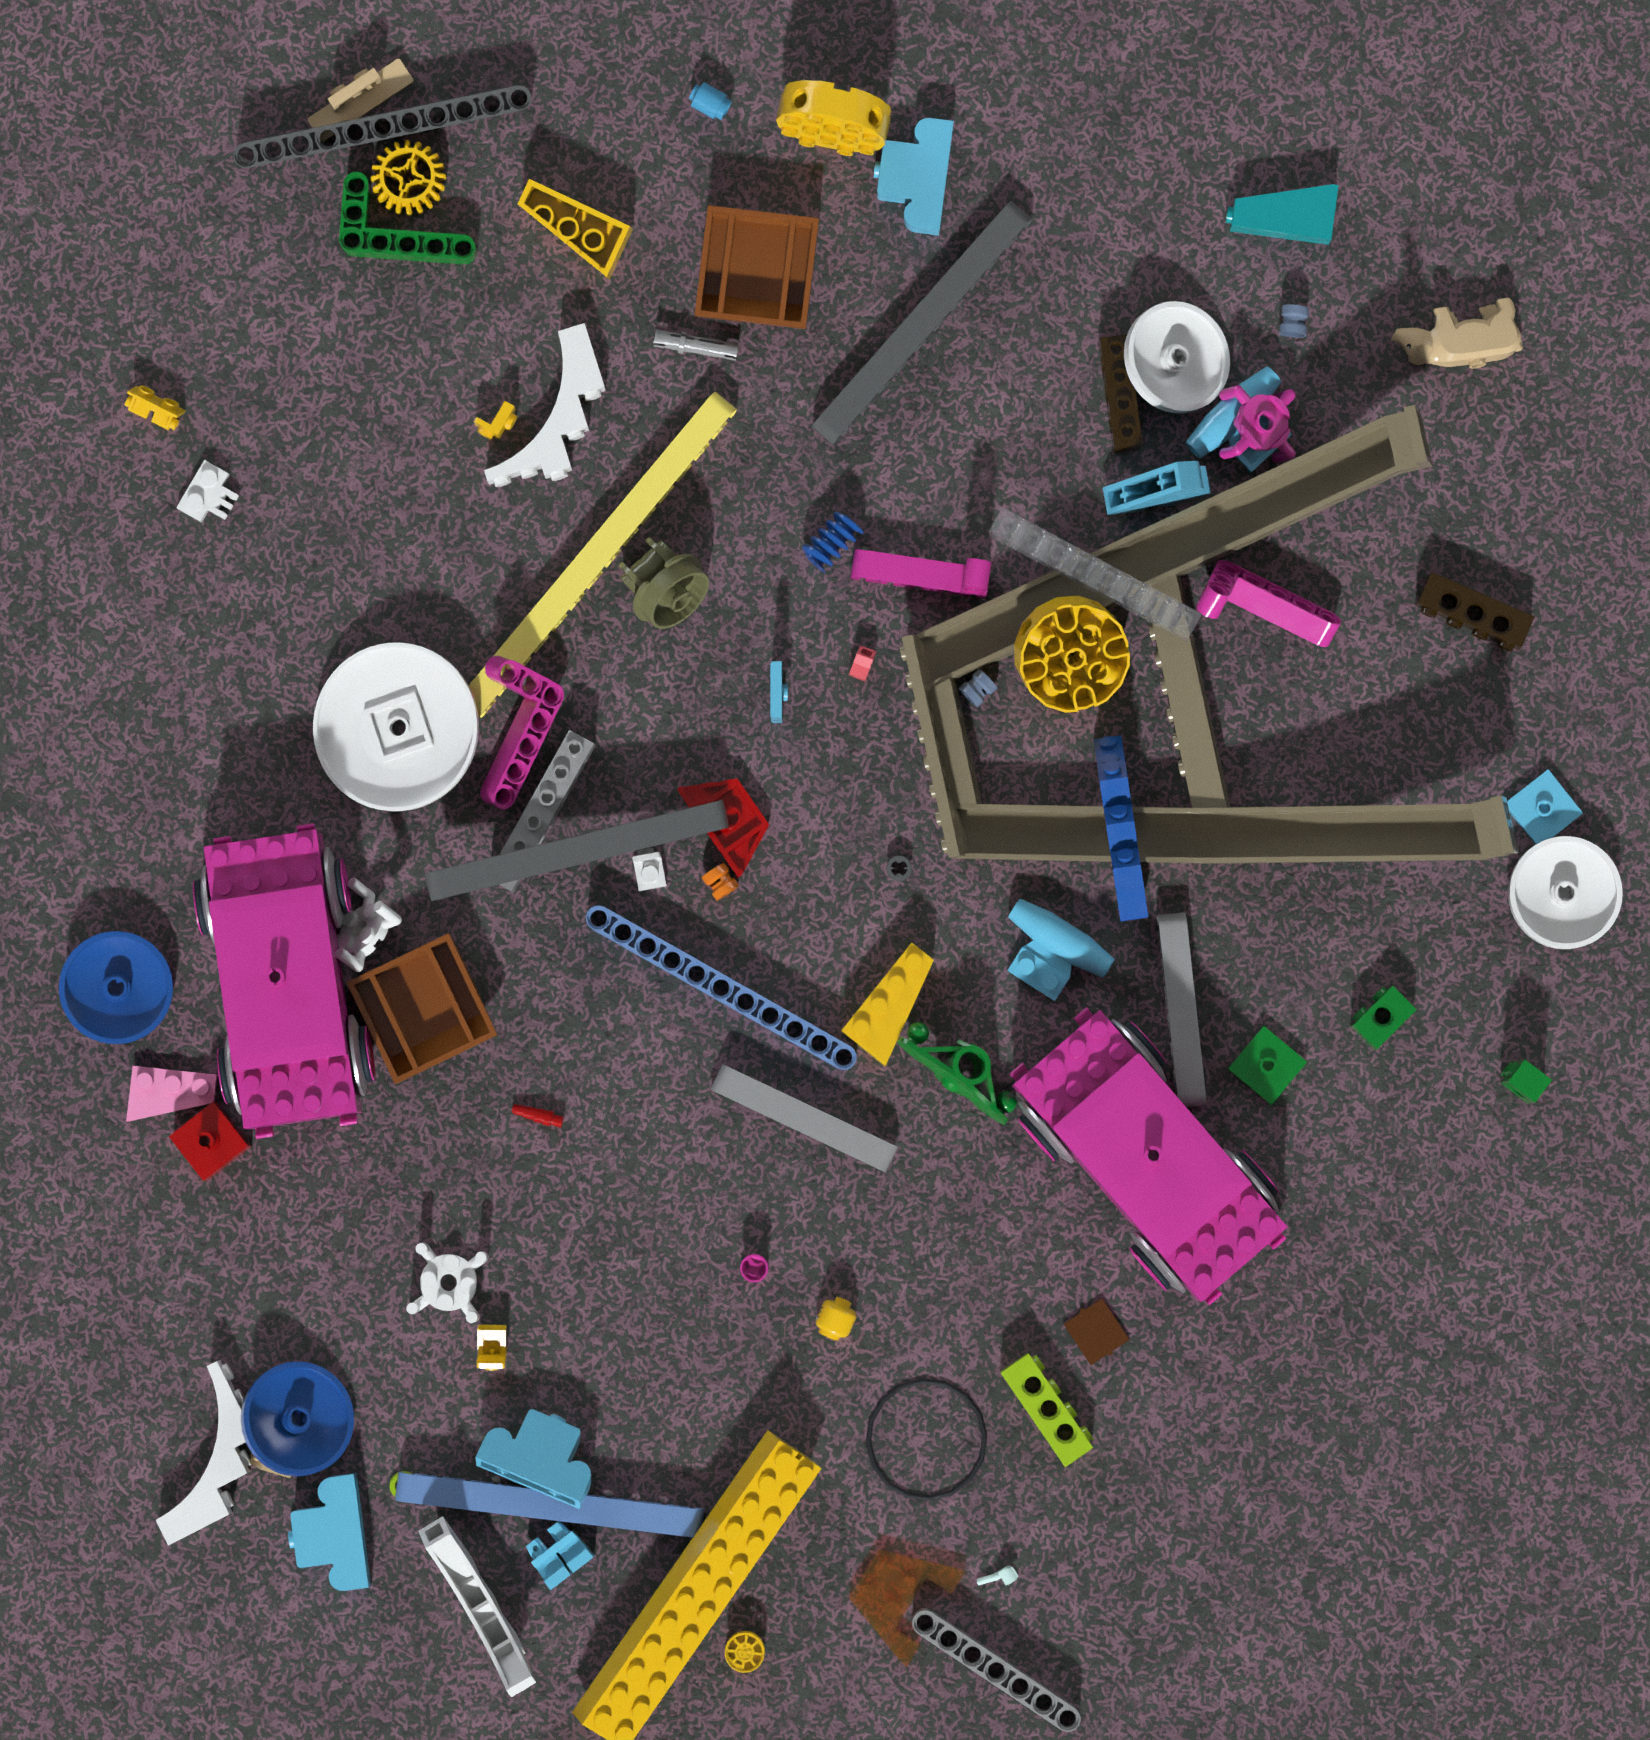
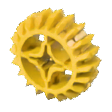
M405 140V148H401L399 143L395 142V151L391 152L390 148L385 147L384 151L387 157L385 158L382 155L376 157L382 165L372 166V170L378 174L371 176V181L379 183L372 189L374 193H381L377 198L380 203L387 201L385 206L387 210H391L396 204V214L400 215L403 207H405L407 215L412 216V208L416 207L418 213L422 214L423 209L421 205L426 204L427 208L431 209L433 205L429 199L432 198L435 201L441 199L435 190H445V186L439 182L446 180V174L439 173L445 167L443 163H436L440 158L437 153L430 155L431 147L426 146L421 151V142L417 141L414 148H411L410 141ZM410 157L403 167L390 168L396 161ZM419 159L430 168V180L417 172ZM412 171L414 180H410V183L405 185L403 175L407 176V173ZM386 176L400 183L399 196L394 195L387 188ZM426 188L422 194L413 198H407L412 190Z

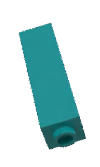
M1331 184L1236 198L1233 207L1228 206L1225 223H1230V232L1329 245L1332 239L1339 185Z

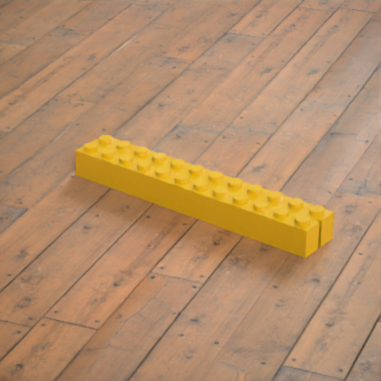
M767 1430L572 1711L573 1715L582 1725L606 1740H634L822 1468Z

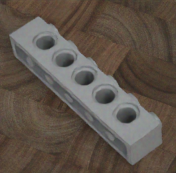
M571 730L568 731L500 854L542 844L596 747L593 742ZM521 879L499 885L514 893Z

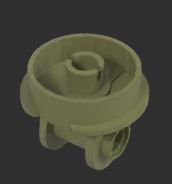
M648 537L645 542L651 549L630 568L623 562L618 565L625 573L620 579L635 594L633 601L635 615L642 621L650 622L658 629H666L679 624L698 608L707 594L709 579L702 571L701 561L695 555L681 554L676 556L662 540L656 544Z

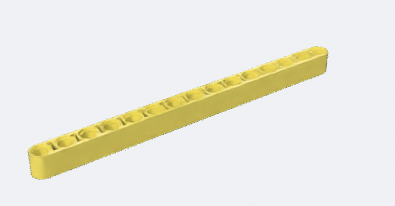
M715 391L707 398L494 656H501L516 661L523 666L528 664L532 659L530 657L532 653L536 654L550 637L548 634L551 631L554 632L567 617L566 612L569 609L572 611L586 594L584 593L585 589L591 588L603 573L601 570L604 567L607 568L620 553V547L622 545L625 546L639 530L637 528L639 524H644L656 509L655 505L658 502L661 503L674 488L673 483L675 481L678 482L692 466L690 464L692 460L696 461L708 447V441L711 438L714 439L727 424L726 419L728 417L732 418L737 410L733 405ZM505 665L501 669V675L505 671ZM485 667L469 685L475 699L478 718H483L496 702L495 698L501 696L507 689L488 678L485 673Z

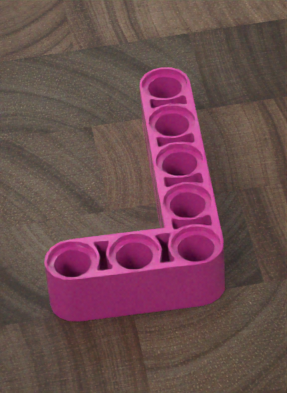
M857 549L854 550L850 578L854 580L865 578L867 582L887 584V582H892L894 586L914 589L915 586H919L921 590L941 593L942 590L949 591V594L970 597V594L976 595V598H986L992 563L987 560L967 558L966 564L963 565Z
M1219 560L1196 605V609L1202 615L1217 619L1226 602L1229 601L1321 647H1328L1341 624V620L1336 614L1227 560Z
M493 656L487 661L485 666L487 677L524 697L480 791L481 798L486 804L499 809H508L515 802L564 698V691L559 684L516 661L501 656ZM505 665V671L501 675V669ZM527 677L526 684L523 687V680ZM548 689V695L544 698L545 691ZM536 714V720L532 724L533 716ZM524 739V745H523V747L520 749V744H521L522 740ZM510 765H512V770L508 774V769ZM500 790V795L496 799V793Z

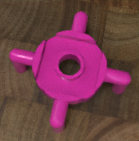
M1240 385L1221 390L1219 393L1221 400L1225 401L1236 397L1242 405L1238 410L1237 416L1234 418V426L1238 430L1241 439L1235 445L1221 449L1219 452L1220 457L1225 460L1239 456L1248 447L1258 452L1278 447L1280 451L1272 454V461L1274 463L1293 459L1296 456V452L1286 441L1290 434V428L1288 429L1290 413L1287 406L1295 398V392L1289 389L1274 395L1261 394L1250 397ZM1261 415L1268 419L1269 425L1266 430L1260 426L1259 419Z

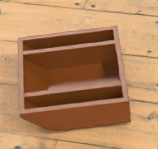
M708 205L694 316L806 329L819 218Z
M449 933L346 982L395 1084L498 1035L455 941Z

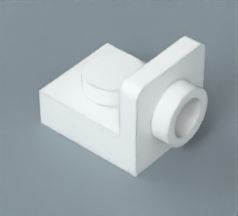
M654 848L638 850V856H633L632 859L639 892L666 887L661 853L654 852Z

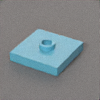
M772 661L770 663L771 722L782 723V701H788V684H782V661Z
M1546 770L1507 801L1510 814L1535 845L1554 837L1583 814L1549 770Z

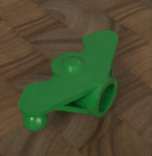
M921 1022L911 1024L907 1031L908 1038L900 1037L897 1043L911 1057L933 1071L935 1077L942 1083L945 1089L966 1097L980 1111L998 1123L1005 1125L1008 1118L1004 1114L1010 1113L1015 1109L1017 1100L1015 1095L1009 1091L1000 1092L995 1099L991 1077V1061L988 1054L973 1043L968 1044L960 1039L956 1042V1046L919 1047L917 1044H923L927 1041L929 1029ZM931 1054L947 1055L945 1056L943 1062H941ZM961 1056L969 1058L973 1064V1072L969 1078L964 1077L960 1073L958 1064ZM980 1084L981 1092L973 1085Z

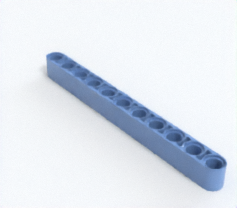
M599 905L588 910L586 922L593 931L835 1068L848 1070L855 1065L857 1059L856 1052L850 1045L606 907ZM597 911H602L607 916L606 923L602 926H594L591 921L592 915ZM621 925H627L631 928V936L627 940H619L616 937V930ZM645 939H652L656 943L655 951L651 954H644L640 950V945ZM669 953H677L680 956V964L675 968H669L665 965V957ZM693 967H702L705 971L704 978L699 982L692 981L689 978L690 970ZM719 980H724L729 984V992L724 996L716 995L713 990L714 984ZM743 994H749L754 999L753 1006L748 1010L741 1009L738 1006V999ZM767 1008H774L779 1015L778 1020L772 1024H768L762 1019V1014ZM799 1022L802 1025L803 1032L799 1037L793 1038L788 1035L787 1026L790 1023ZM816 1036H824L828 1041L827 1048L823 1051H815L811 1046L812 1039ZM845 1049L851 1052L852 1061L848 1065H840L836 1061L838 1051Z
M398 1472L395 1501L685 1537H694L704 1522L705 1509L698 1507L693 1509L690 1506L662 1505V1503L640 1500L636 1502L632 1499L606 1498V1496L587 1494L581 1509H578L528 1487L521 1488L522 1486L501 1483L497 1485L493 1484V1482L476 1480L465 1481V1479L452 1477L439 1478L435 1475L419 1473L406 1474Z

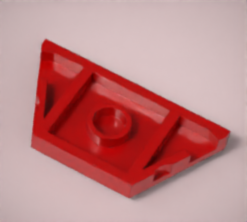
M736 778L677 788V791L689 808L719 800L724 801L730 827L707 834L735 875L740 878L769 827V823L740 781Z

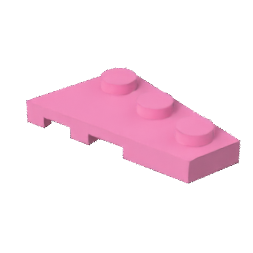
M133 1066L126 1122L215 1102L218 1075Z

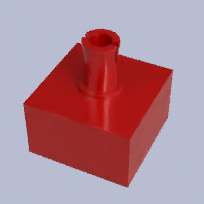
M214 1101L168 1136L203 1181L210 1180L252 1147L219 1103Z

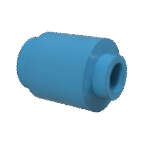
M705 82L701 86L696 84L689 96V99L692 100L691 107L712 119L718 118L722 120L732 103V100L727 98V94Z

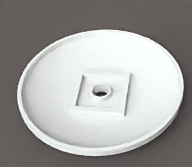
M408 643L378 644L361 650L345 660L331 674L322 688L313 719V736L316 752L323 769L331 781L344 794L367 807L385 811L417 809L431 804L447 794L461 780L471 764L479 734V719L475 699L460 672L449 661L434 651ZM397 720L404 721L406 725L405 732L400 736L395 735L392 730V726Z

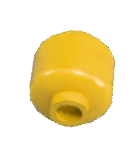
M836 1297L835 1301H824L815 1320L819 1328L818 1332L836 1341H839L840 1337H847L857 1318L856 1312L850 1308L852 1303L841 1297Z

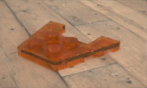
M878 1549L849 1596V1599L902 1664L907 1667L920 1644L897 1630L898 1623L926 1579L931 1580L952 1594L965 1571L960 1568Z

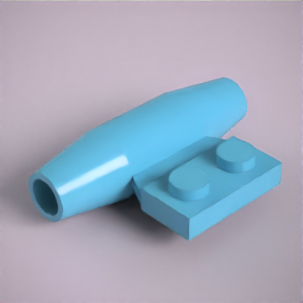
M1266 366L1239 385L1252 397L1261 394L1272 395L1282 382L1278 375ZM1236 397L1220 401L1202 419L1186 440V446L1198 458H1202L1226 441L1229 442V446H1233L1241 439L1238 430L1234 426V418L1237 416L1238 410L1242 405ZM1261 415L1259 423L1266 430L1269 425L1268 419ZM1248 447L1241 455L1235 457L1251 473L1277 448L1258 452Z
M1019 899L1008 916L1033 941L1021 948L1007 971L1056 1001L1070 979L1072 965L1104 978L1115 961L1090 936L1051 911Z

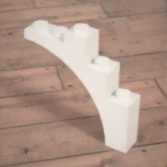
M585 323L558 331L562 348L563 371L556 404L543 428L523 450L503 463L484 470L489 485L495 484V487H501L511 483L510 478L520 475L522 479L530 478L537 475V470L539 469L543 470L546 479L551 477L552 481L568 477L567 472L572 471L563 439L568 437L569 441L583 438L585 436L584 432L589 431L579 399L585 398V401H591L601 397V392L606 391Z
M221 1360L207 1366L213 1380L218 1403L217 1439L209 1464L191 1493L170 1512L156 1519L168 1545L233 1513L230 1508L234 1506L232 1498L227 1491L222 1492L220 1487L250 1472L248 1466L252 1465L247 1452L245 1450L240 1451L238 1447L246 1442L241 1427V1409L245 1397L240 1389L235 1390L231 1382L234 1375L227 1363L222 1364Z
M442 1516L419 1530L418 1532L426 1550L443 1573L477 1630L508 1694L513 1697L535 1684L536 1681L524 1656L525 1651L518 1635L502 1614L494 1594L480 1576L472 1556Z

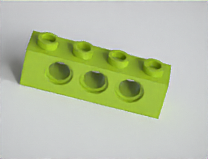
M1026 1353L1000 1371V1373L1062 1464L1066 1467L1093 1448L1090 1442L1094 1438L1085 1425L1079 1428L1074 1420L1078 1415L1070 1403L1063 1404L1057 1396L1061 1393V1390L1052 1378L1048 1381L1041 1372L1046 1368L1037 1355L1031 1358L1029 1353ZM1034 1376L1040 1380L1041 1385L1038 1391L1031 1393L1026 1391L1024 1384L1026 1379ZM1046 1400L1054 1401L1057 1406L1056 1412L1051 1416H1045L1041 1412V1405ZM1061 1424L1071 1425L1073 1433L1070 1438L1064 1440L1057 1436V1429Z

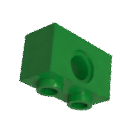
M1384 986L1380 988L1372 997L1375 1002L1368 1009L1363 1006L1352 1017L1355 1022L1350 1027L1373 1050H1377L1417 1010L1394 986H1390L1388 989ZM1378 1008H1383L1388 1013V1021L1385 1024L1378 1023L1374 1018L1375 1011Z
M1524 1059L1514 1061L1513 1063L1510 1062L1501 1073L1504 1079L1500 1084L1529 1104L1535 1103L1552 1079Z

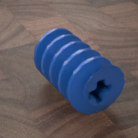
M839 512L832 514L835 522L831 520L825 522L828 530L823 528L817 530L820 538L815 536L810 538L812 546L807 544L802 546L808 560L823 573H826L822 566L824 563L831 567L834 565L830 559L831 555L837 558L841 557L838 551L839 547L845 550L849 549L845 542L846 539L853 542L856 541L853 534L854 531L860 534L864 533L851 518Z

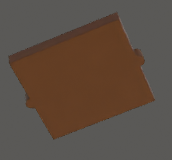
M1102 1298L1086 1309L1081 1308L1079 1314L1063 1324L1090 1365L1107 1354L1112 1355L1113 1350L1130 1340Z

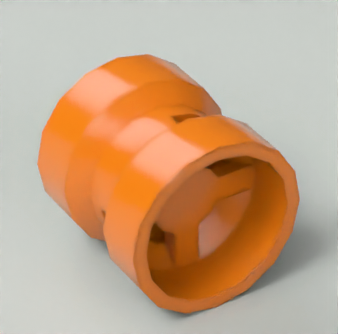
M725 863L718 865L701 877L704 883L712 888V895L716 901L724 898L739 887L737 881L729 876V869Z

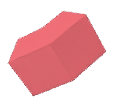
M860 645L849 676L866 681L877 651Z

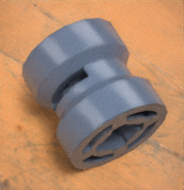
M1282 305L1281 315L1283 323L1280 324L1279 334L1286 337H1306L1307 327L1305 320L1309 317L1310 308L1301 305Z
M977 669L972 674V679L969 682H964L958 689L978 708L984 702V697L987 694H992L998 688L982 670Z

